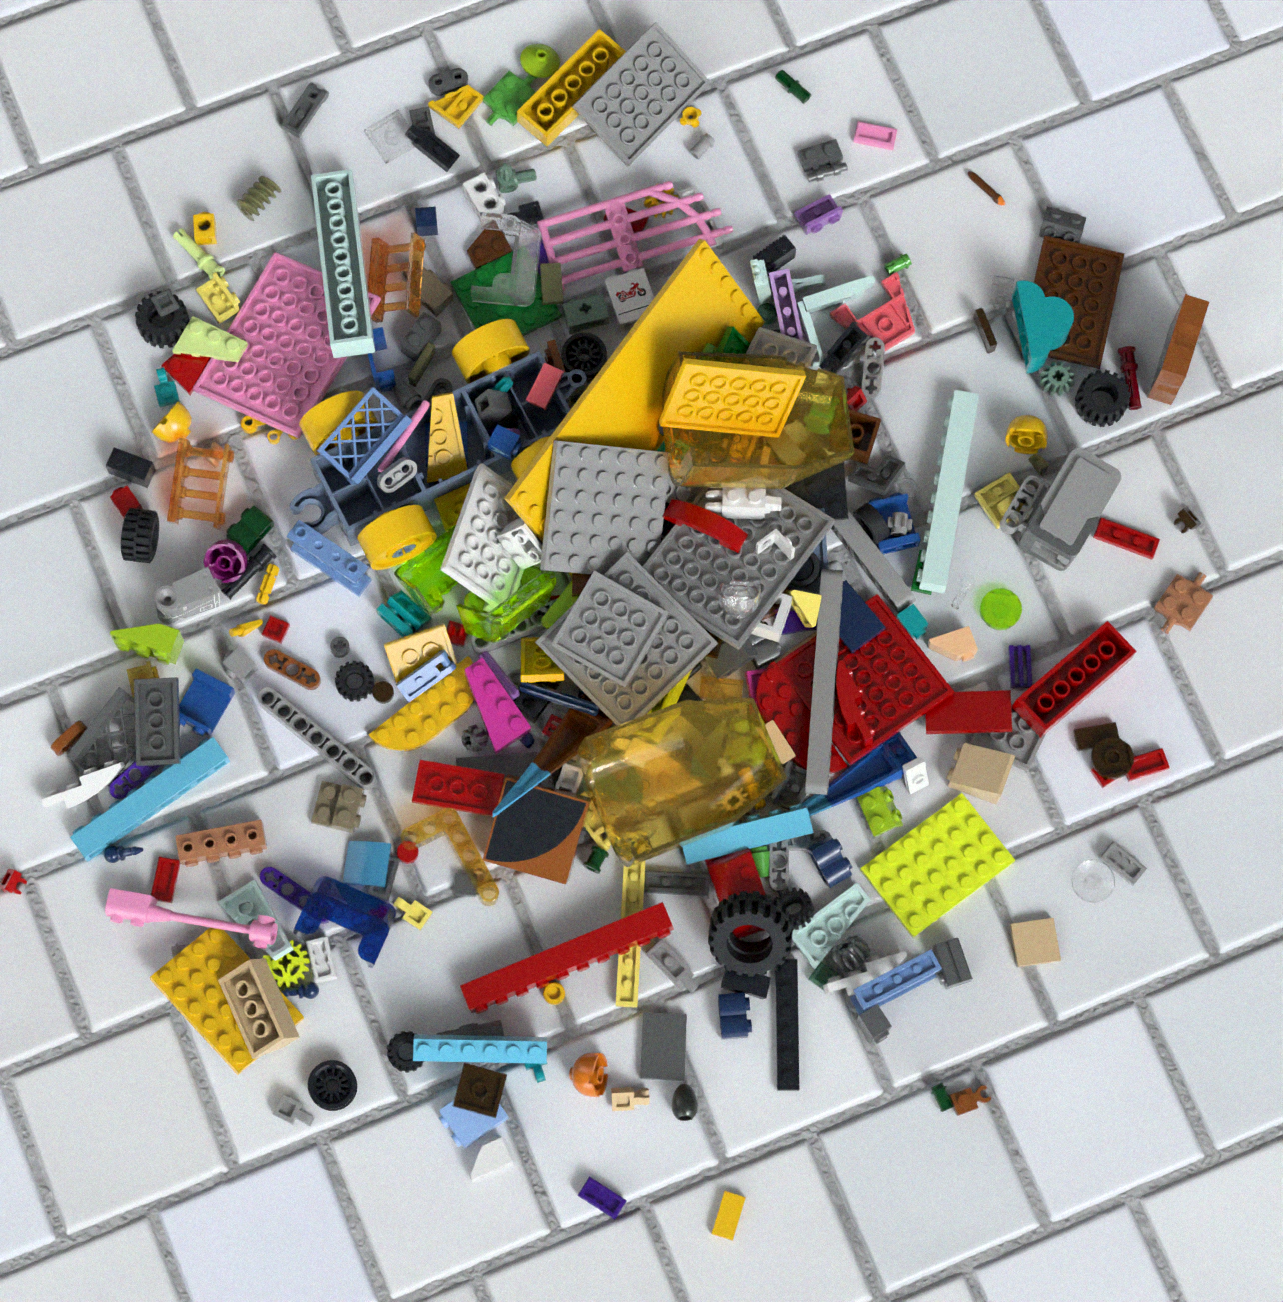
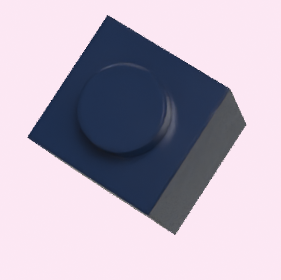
M436 206L415 208L418 237L438 235Z

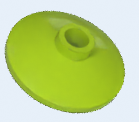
M532 44L521 52L520 64L528 74L538 78H546L552 76L559 69L560 58L553 48L544 44Z

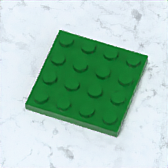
M524 246L450 282L475 330L497 320L512 319L516 322L522 335L525 336L562 318V314L556 304L543 305L541 276Z

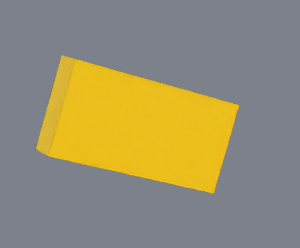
M724 1191L712 1235L733 1241L746 1197Z

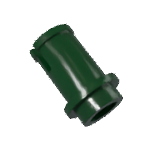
M943 1082L931 1087V1095L934 1094L941 1112L954 1107L945 1089L947 1086H944Z

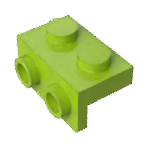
M876 787L857 797L874 837L895 827L903 826L902 814L896 808L893 802V793L887 787Z

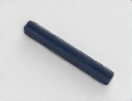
M521 682L519 686L521 692L593 716H597L600 709L593 702L536 683Z

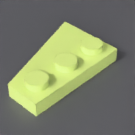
M192 316L172 351L173 354L181 355V353L195 357L206 356L217 360L239 362L248 343Z

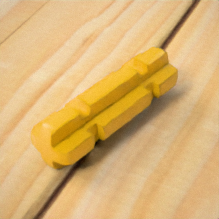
M274 564L267 565L265 571L267 574H264L259 588L260 593H257L255 599L259 604L266 605L268 603V594H271L276 580L274 577L279 572V567Z

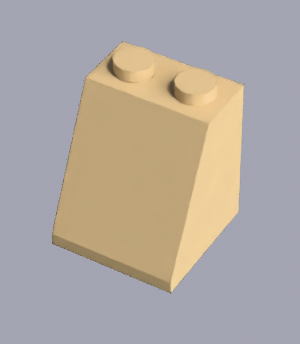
M964 743L962 748H957L953 760L957 762L955 768L950 767L946 777L947 780H950L948 787L997 804L1002 795L1015 755Z

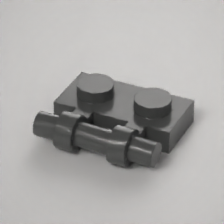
M836 139L798 151V157L804 172L813 171V173L807 174L809 182L815 180L819 182L824 180L825 177L831 175L838 176L841 175V172L848 170L846 162L842 164L837 163V161L843 160V155ZM828 164L830 165L829 168L823 170L819 168L821 166H825Z

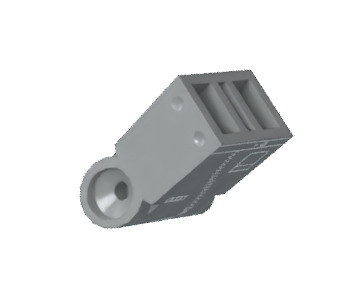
M208 567L176 580L171 585L159 587L154 596L158 618L165 624H172L180 618L185 619L221 606L220 593Z

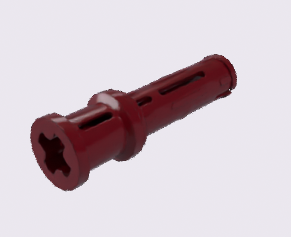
M1125 346L1117 350L1121 359L1120 371L1124 373L1125 384L1129 386L1127 392H1130L1131 395L1129 398V410L1142 408L1136 375L1138 364L1135 361L1134 352L1136 348L1134 346Z

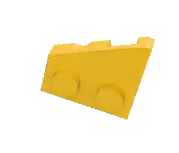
M469 85L459 88L456 92L445 94V97L435 102L434 100L430 101L428 107L460 129L482 103L484 96Z

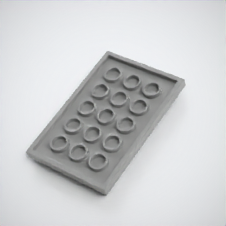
M655 22L572 105V108L626 166H630L711 82Z

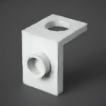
M777 529L756 543L757 554L775 543L790 560L794 558L795 548L792 546L791 540L786 535L783 536Z

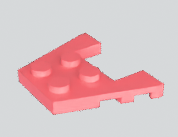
M897 272L881 281V286L891 298L887 303L859 320L856 319L846 303L830 312L829 315L845 329L852 322H859L873 337L880 338L883 341L885 351L915 333ZM877 342L870 346L876 352L877 349H881Z

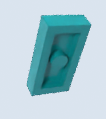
M402 590L390 596L386 602L416 630L429 624L432 619Z
M382 603L376 609L378 616L400 636L405 637L413 634V626L405 619L403 621L397 617L398 613L390 605L386 607Z

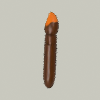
M972 171L968 172L969 178L990 196L996 204L1001 206L1006 204L1002 196L996 193L981 177Z

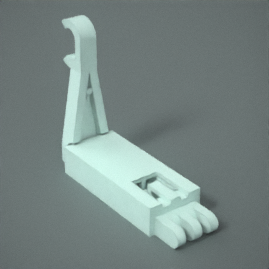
M751 260L750 264L760 305L772 303L774 297L764 260ZM824 275L791 279L794 293L802 289L808 290L813 285H826Z
M874 276L860 278L803 297L800 302H797L799 320L809 343L817 345L816 352L819 362H814L813 368L821 365L824 361V355L810 314L862 297L865 290L873 286L875 282Z

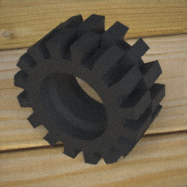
M348 661L344 667L341 665L339 667L340 670L336 672L335 683L338 693L344 699H349L351 702H354V700L359 702L362 698L365 700L368 698V694L371 695L372 688L374 687L373 673L369 666H365L361 661L359 663L352 661L350 664ZM358 674L363 678V683L359 688L352 689L347 685V678L350 675Z
M792 887V891H789V888L785 889V894L781 891L779 893L780 898L775 897V899L782 903V907L787 908L794 903H799L802 906L799 912L789 914L795 930H799V925L802 928L806 927L805 922L809 924L811 922L810 917H814V906L808 893L804 892L801 888L797 892L796 887Z
M401 1031L400 1034H395L394 1038L390 1039L389 1045H387V1056L390 1063L398 1071H405V1073L416 1071L425 1062L413 1061V1058L404 1060L399 1056L398 1051L403 1044L409 1043L413 1045L415 1033L412 1031Z

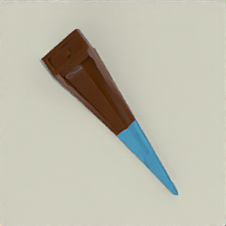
M585 693L580 697L581 699L593 702ZM569 708L533 762L493 810V817L497 816L604 735L606 729L614 722L601 709H599L597 716H593Z

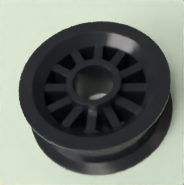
M585 332L569 337L561 351L565 372H571L580 366L581 369L579 370L586 374V381L593 380L607 362V350L603 341L596 335ZM581 354H587L589 358L586 360H582L579 358V356Z
M329 1060L318 1064L310 1073L308 1092L314 1103L320 1108L328 1111H338L347 1107L354 1100L357 1093V1080L351 1068L345 1063ZM332 1070L331 1076H329L327 1071ZM323 1073H325L326 1079L321 1076ZM343 1073H344V1074L346 1075V1077L340 1079L341 1076H342ZM318 1079L323 1081V1083H317ZM331 1080H335L339 1084L335 1091L327 1090V1084ZM342 1088H347V1093L343 1091ZM339 1093L343 1094L344 1097L340 1098ZM330 1095V1101H326L327 1097ZM334 1095H336L337 1101H333Z

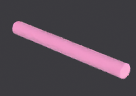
M423 400L411 418L412 422L398 437L377 468L378 471L382 472L390 466L431 404Z

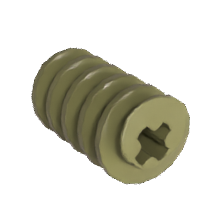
M260 176L258 178L259 182L253 183L254 188L250 187L247 190L248 194L244 193L242 199L236 201L240 211L251 221H255L252 214L260 215L257 210L258 208L266 209L263 202L271 204L269 196L274 199L276 198L274 191L282 192L275 182L265 176Z

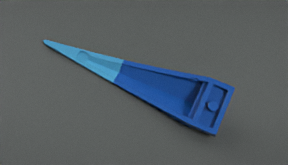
M898 732L860 758L855 764L829 783L828 795L814 794L802 803V807L807 806L810 817L865 794L876 787H881L901 779L904 774L902 766L916 759L917 756L901 733Z

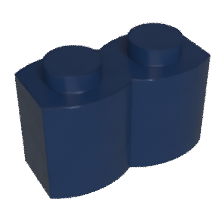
M827 836L808 847L807 851L823 882L831 888L852 876L850 871L852 865L847 857L843 858L841 854L843 848L838 839Z
M745 992L718 994L721 1040L748 1038V1033L752 1032L751 1019H747L746 1011L750 1010L749 997L745 998Z

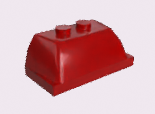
M749 848L704 860L719 902L723 899L728 900V896L734 893L739 895L742 891H747V893L758 891L761 895H765ZM743 925L734 929L732 933L741 939L765 930L754 925Z

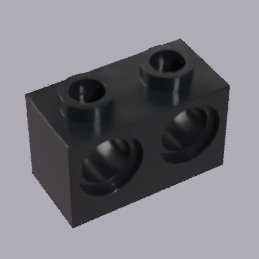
M550 681L534 682L536 684L543 683L548 688L557 690L559 686L556 682ZM519 690V697H516L513 701L522 715L535 723L551 701ZM526 700L534 702L531 708H525L522 704Z

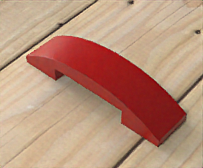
M672 499L662 516L665 520L678 526L685 524L719 540L720 545L739 553L748 537L746 532L727 519L705 508L680 500Z

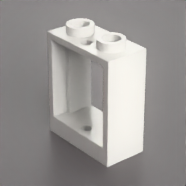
M781 593L775 601L776 604H780L773 627L759 623L751 634L779 642L792 605V596Z

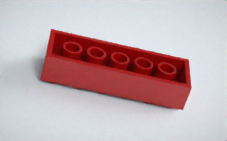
M1106 621L1015 700L1012 708L1042 738L1125 666L1137 651Z

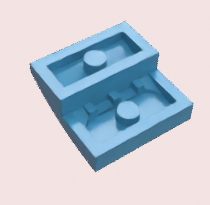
M349 841L343 884L385 887L391 843Z

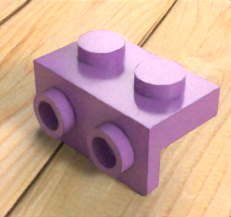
M828 194L795 211L794 216L804 233L808 235L811 232L813 234L819 232L823 226L829 223L835 224L842 217L843 209L841 206L838 207L832 196Z

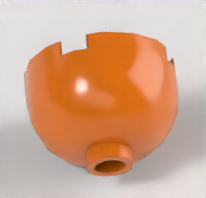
M603 1053L583 1054L575 1061L573 1067L570 1068L569 1078L572 1080L576 1090L582 1095L600 1097L599 1095L604 1094L608 1081V1074H604V1067H608L605 1055Z

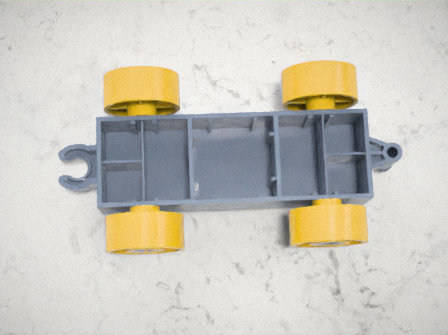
M501 319L472 331L462 338L452 350V356L465 381L468 383V385L453 391L458 422H467L468 470L445 481H442L440 478L438 481L427 483L425 422H430V405L390 464L392 465L402 457H408L416 463L417 472L412 479L391 493L384 492L378 486L377 478L381 472L377 468L394 443L357 485L350 484L347 478L317 451L364 397V393L361 391H348L332 396L311 408L299 422V426L313 453L317 455L311 458L310 461L319 484L314 488L302 491L293 498L289 506L291 513L297 515L307 505H316L321 509L320 518L314 522H304L320 534L339 524L350 546L357 543L360 544L370 566L374 570H383L400 565L421 554L436 540L437 535L425 511L436 506L434 499L471 483L479 464L483 463L499 476L513 470L517 480L520 478L570 411L567 403L569 401L576 403L586 390V374L579 369L564 373L546 410L526 402V398L545 361L540 351L529 355L530 348L516 322L512 319ZM507 376L513 382V386L507 391L510 403L513 404L512 415L515 414L518 417V429L522 444L519 454L517 456L514 455L512 460L488 449L487 442L491 436L488 435L474 408L476 406V398L487 389H492L503 377ZM417 409L404 414V416L407 415L411 419ZM365 411L356 412L354 415L355 424H366ZM369 411V424L378 423L374 412ZM370 426V439H378L381 436V427ZM351 427L342 428L340 431L341 440H352ZM355 427L356 440L367 439L366 427ZM352 442L341 443L342 455H353ZM356 442L357 455L365 454L367 452V442ZM329 443L324 450L330 456H338L337 443ZM342 458V466L348 472L354 467L353 458Z

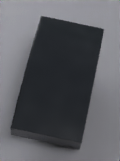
M725 969L721 988L735 993L745 992V994L763 1000L767 998L771 978L764 975L760 976V974L748 976V974L742 973L741 976L735 974L733 970L730 972Z

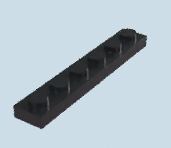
M786 959L782 965L778 964V969L775 970L777 1091H799L798 960Z

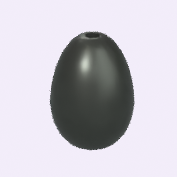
M688 1084L679 1085L672 1098V1112L676 1119L680 1121L692 1120L698 1109L695 1092Z

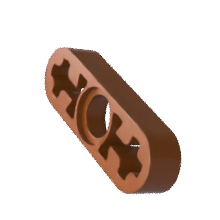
M271 649L265 653L264 662L268 669L307 690H315L320 686L321 678L316 670L276 649ZM275 655H276L278 661L281 662V663H284V664H283V667H282V670H280V668H281V665H280V664H278V663H276V662H274L273 664H270L271 662H270V659H269V658H270V657L274 658ZM294 664L298 666V672L295 675H289L286 672L289 665ZM303 669L305 670L304 675L307 677L314 675L315 683L307 684V679L301 676Z

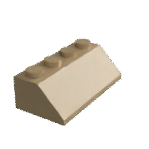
M265 958L249 959L218 980L252 1059L281 1049L300 1037Z

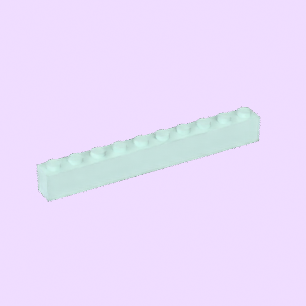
M954 390L953 397H948L947 409H950L949 416L945 415L943 425L947 430L946 434H942L940 446L944 448L943 453H939L937 459L940 471L939 473L935 472L933 484L937 485L936 492L932 491L930 504H934L933 511L929 510L927 523H930V528L925 530L923 539L927 546L926 550L922 549L920 562H924L923 569L918 570L916 580L920 582L919 589L944 594L947 586L979 394Z

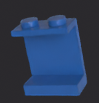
M383 327L373 329L375 352L388 349ZM368 353L376 390L381 392L391 391L396 385L393 369L376 373L372 353Z
M894 493L889 498L881 499L878 497L868 502L881 514L886 524L888 517H892L894 512L908 514V519H912L907 504L908 493L903 495L901 493ZM912 522L911 532H907L905 536H892L891 530H889V536L875 545L885 555L918 547L921 539L919 532H915Z
M196 668L192 674L194 680L179 704L180 725L184 727L187 724L193 728L192 731L200 736L206 734L210 737L235 695V690L233 687Z

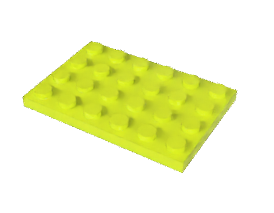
M961 793L861 867L860 871L911 937L914 938L1013 864L1015 859L964 794Z

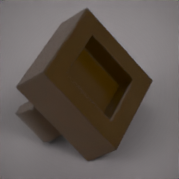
M1183 508L1177 513L1180 518H1177L1173 523L1174 525L1180 522L1185 524L1184 529L1180 531L1181 533H1186L1189 529H1196L1202 524L1189 508Z

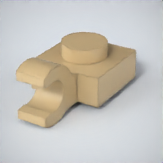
M633 1087L611 1088L612 1111L634 1110V1105L650 1104L648 1088H641L634 1092Z

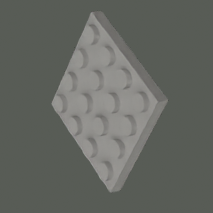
M594 571L551 646L622 687L627 688L669 616V612Z

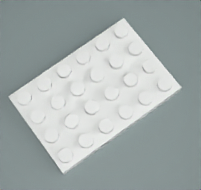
M482 463L478 465L472 478L440 570L503 614H507L511 610L524 569L521 570L497 539V536L509 522L520 518V516L504 499L513 485Z

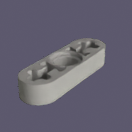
M877 337L869 339L865 347L862 391L868 398H876L881 393L885 344ZM874 342L881 346V349H877L876 352L877 357L881 356L880 360L876 358L868 359L869 355L873 357V350L870 346L874 345ZM872 362L879 364V371L875 374L869 373L867 369L868 365ZM867 376L871 378L879 377L878 381L874 379L873 384L874 387H877V391L874 390L872 394H869V391L866 390V387H869L871 382L870 379L866 380Z

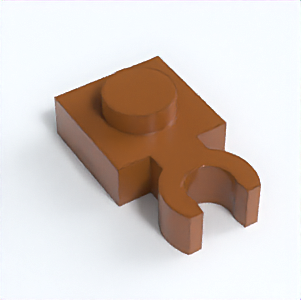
M980 1086L975 1093L969 1087L949 1095L956 1115L960 1116L978 1109L977 1102H989L991 1096L983 1098L980 1095L981 1091L987 1089V1086Z

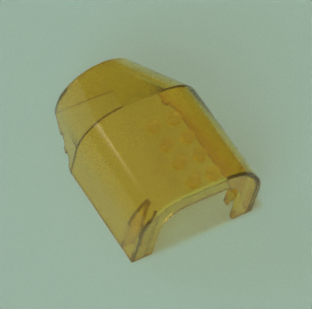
M678 351L667 372L663 387L662 411L684 358L803 370L806 374L804 383L779 438L663 427L665 451L669 453L668 472L673 485L676 487L779 490L850 459L854 453L844 376L820 368L816 371L805 367V363L799 362V364L789 362L787 357L781 355Z
M754 698L706 699L705 701L684 700L585 737L579 746V760L588 791L609 842L619 860L626 867L636 865L729 829L787 779Z

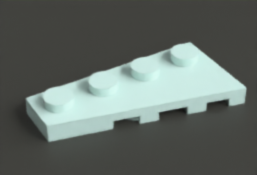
M255 879L218 901V904L239 924L251 925L253 920L258 919V915L275 918V923L278 926L276 940L273 945L267 944V948L264 949L274 961L294 950Z
M858 883L814 914L813 918L810 917L811 922L809 924L805 922L806 927L802 928L800 925L798 926L799 930H793L792 941L814 970L869 903L870 898Z

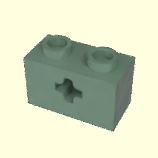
M591 294L585 299H571L563 304V314L569 334L609 324V314L603 294Z

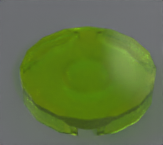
M1004 588L993 589L982 598L979 607L980 616L990 628L998 631L1008 630L1019 621L1022 613V604L1018 596L1011 590Z

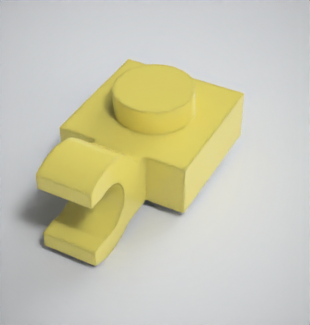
M398 897L393 903L397 909L405 913L402 919L419 931H421L433 913L416 900L410 905Z

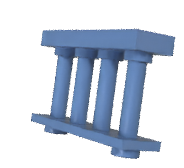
M298 520L288 533L287 538L294 542L290 548L293 553L356 596L360 597L372 581L370 577L364 574L369 568L366 564L301 520Z
M929 950L853 990L855 995L851 996L850 1000L858 1015H861L876 1004L880 1007L937 977L935 973L941 971L942 968L932 950Z

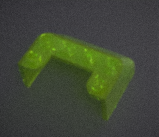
M455 526L439 536L429 548L403 563L394 572L395 577L418 606L430 615L442 610L445 603L442 595L448 594L452 587L459 583L440 570Z
M534 565L524 569L520 580L522 586L487 614L462 604L456 605L465 632L488 642L500 641L503 636L515 629L517 625L526 618H529L536 610L549 601L557 584L554 573L540 570L539 567Z

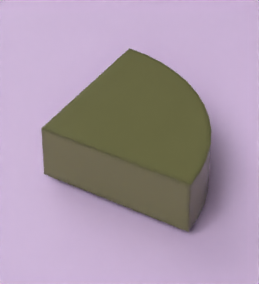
M1034 454L1028 458L1039 475L1047 471L1049 464L1043 457Z

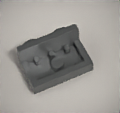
M1047 207L1039 237L1044 238L1045 235L1079 243L1086 217L1076 213L1065 212L1058 208Z
M790 760L786 765L782 766L779 773L780 779L777 784L773 785L770 792L771 799L775 805L790 810L789 806L803 802L806 796L807 770L795 766Z

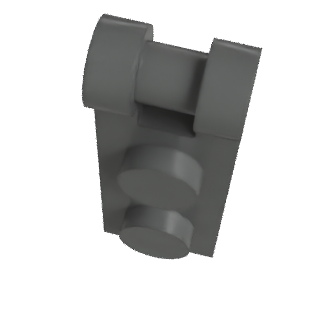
M312 82L309 83L282 123V129L300 138L318 109L327 100L329 92L325 89L317 88V85Z

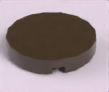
M1118 737L1101 739L1091 752L1093 769L1099 776L1106 779L1116 780L1124 777L1134 763V753L1131 746Z

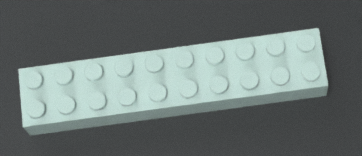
M352 169L311 175L329 338L333 358L374 353L373 328Z

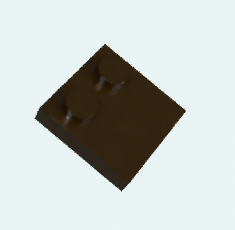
M464 1063L452 1107L496 1118L507 1074Z

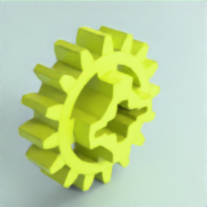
M294 940L290 941L294 949L292 951L297 953L299 957H293L290 953L286 954L290 962L287 972L283 965H281L284 963L285 955L276 961L269 955H263V959H266L275 981H278V987L285 983L287 988H290V982L298 985V978L305 979L302 973L309 972V968L305 964H309L310 960L304 958L308 953L306 950L301 952V944L295 947ZM296 968H299V970L292 976V972ZM273 970L282 972L283 977L276 975Z

